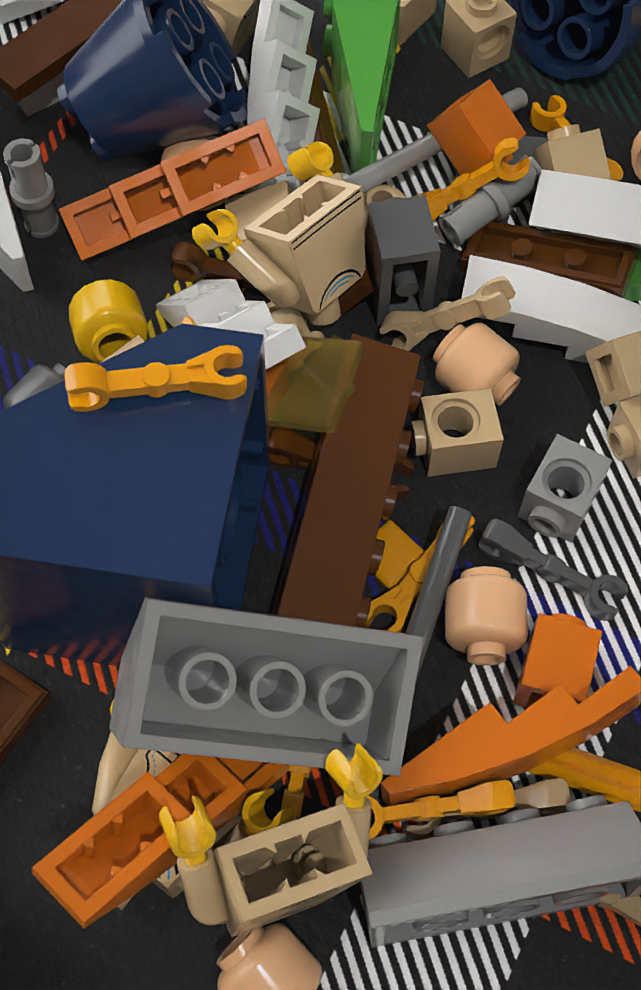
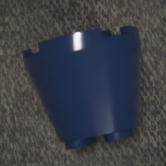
M121 0L66 64L64 83L57 87V95L62 106L69 114L79 118L84 128L90 134V143L94 151L104 161H109L114 157L124 159L162 149L178 142L219 134L231 129L248 117V93L243 88L237 90L235 73L231 65L237 61V58L218 22L202 0Z
M510 0L511 7L517 13L515 25L519 34L514 36L517 45L537 68L559 79L584 78L602 73L619 63L641 40V0Z

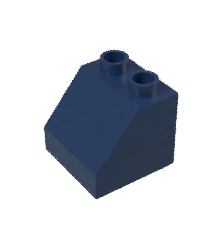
M182 323L98 364L104 367L106 371L143 368L153 362H160L165 365L182 364L218 346H236L243 352V365L240 368H224L217 372L223 377L239 374L247 377V389L241 397L236 399L224 400L192 393L187 390L168 392L165 396L159 398L149 395L111 398L104 407L98 410L77 412L69 406L68 392L64 380L0 411V639L6 649L120 666L121 657L145 597L242 610L270 468L263 334Z

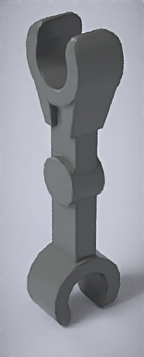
M493 519L488 523L478 543V549L482 554L496 561L520 567L525 565L536 571L545 581L559 583L582 595L587 611L598 620L610 621L617 615L618 609L602 602L598 592L607 591L614 597L623 599L628 593V586L621 578L606 574L593 580L567 566L561 558L552 554H544L532 548L533 544L518 533L510 524L499 519Z

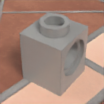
M557 434L526 490L518 517L528 521L535 531L551 538L560 537L572 543L602 486L613 460ZM550 489H564L568 491L574 498H560L556 496Z

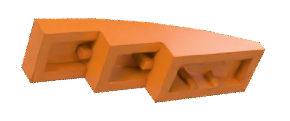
M264 118L164 160L155 167L110 185L107 189L59 208V211L81 261H84L244 192L287 171Z
M630 665L580 704H577L565 688L559 684L508 723L489 702L402 766L400 776L390 775L381 782L382 800L388 807L414 803L413 800L427 796L452 797L459 791L479 784L504 780L522 774L583 744L636 709L641 702V677Z
M182 754L155 778L147 771L32 867V874L83 928H86L177 864L178 857L174 855L159 820V813L163 807L167 806L173 822L184 821L195 811L192 797L197 796L201 799L214 830L217 832L242 812L243 804L250 795L271 787L288 772L290 765Z

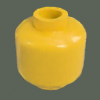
M112 279L98 280L83 286L71 300L69 305V322L75 343L81 354L92 362L101 363L137 335L144 341L147 340L148 324L141 302L136 292L125 283Z

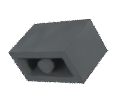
M426 195L409 198L394 197L385 201L368 204L366 253L376 288L369 295L377 326L382 325L386 315L393 311L426 312L432 309L441 251Z

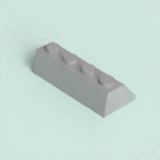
M145 597L121 657L109 729L124 748L325 768L328 755L335 749H338L350 762L355 754V745L360 743L381 767L383 775L400 776L423 637L413 634Z
M591 796L566 804L567 812L541 817L538 808H527L502 815L500 817L501 825L475 830L472 821H457L433 829L434 837L408 842L407 835L404 833L375 837L369 841L367 857L373 874L359 882L371 948L599 905L602 901L598 898L607 894H621L619 899L640 896L641 822L628 801L608 805L605 796Z

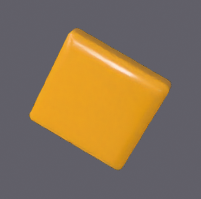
M388 520L378 529L376 537L385 541V548L379 569L374 577L384 587L391 590L410 572L412 563L419 560L425 551L392 520Z

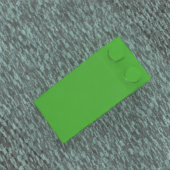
M324 0V18H332V25H326L323 56L331 57V80L351 174L377 160L397 52L401 0Z

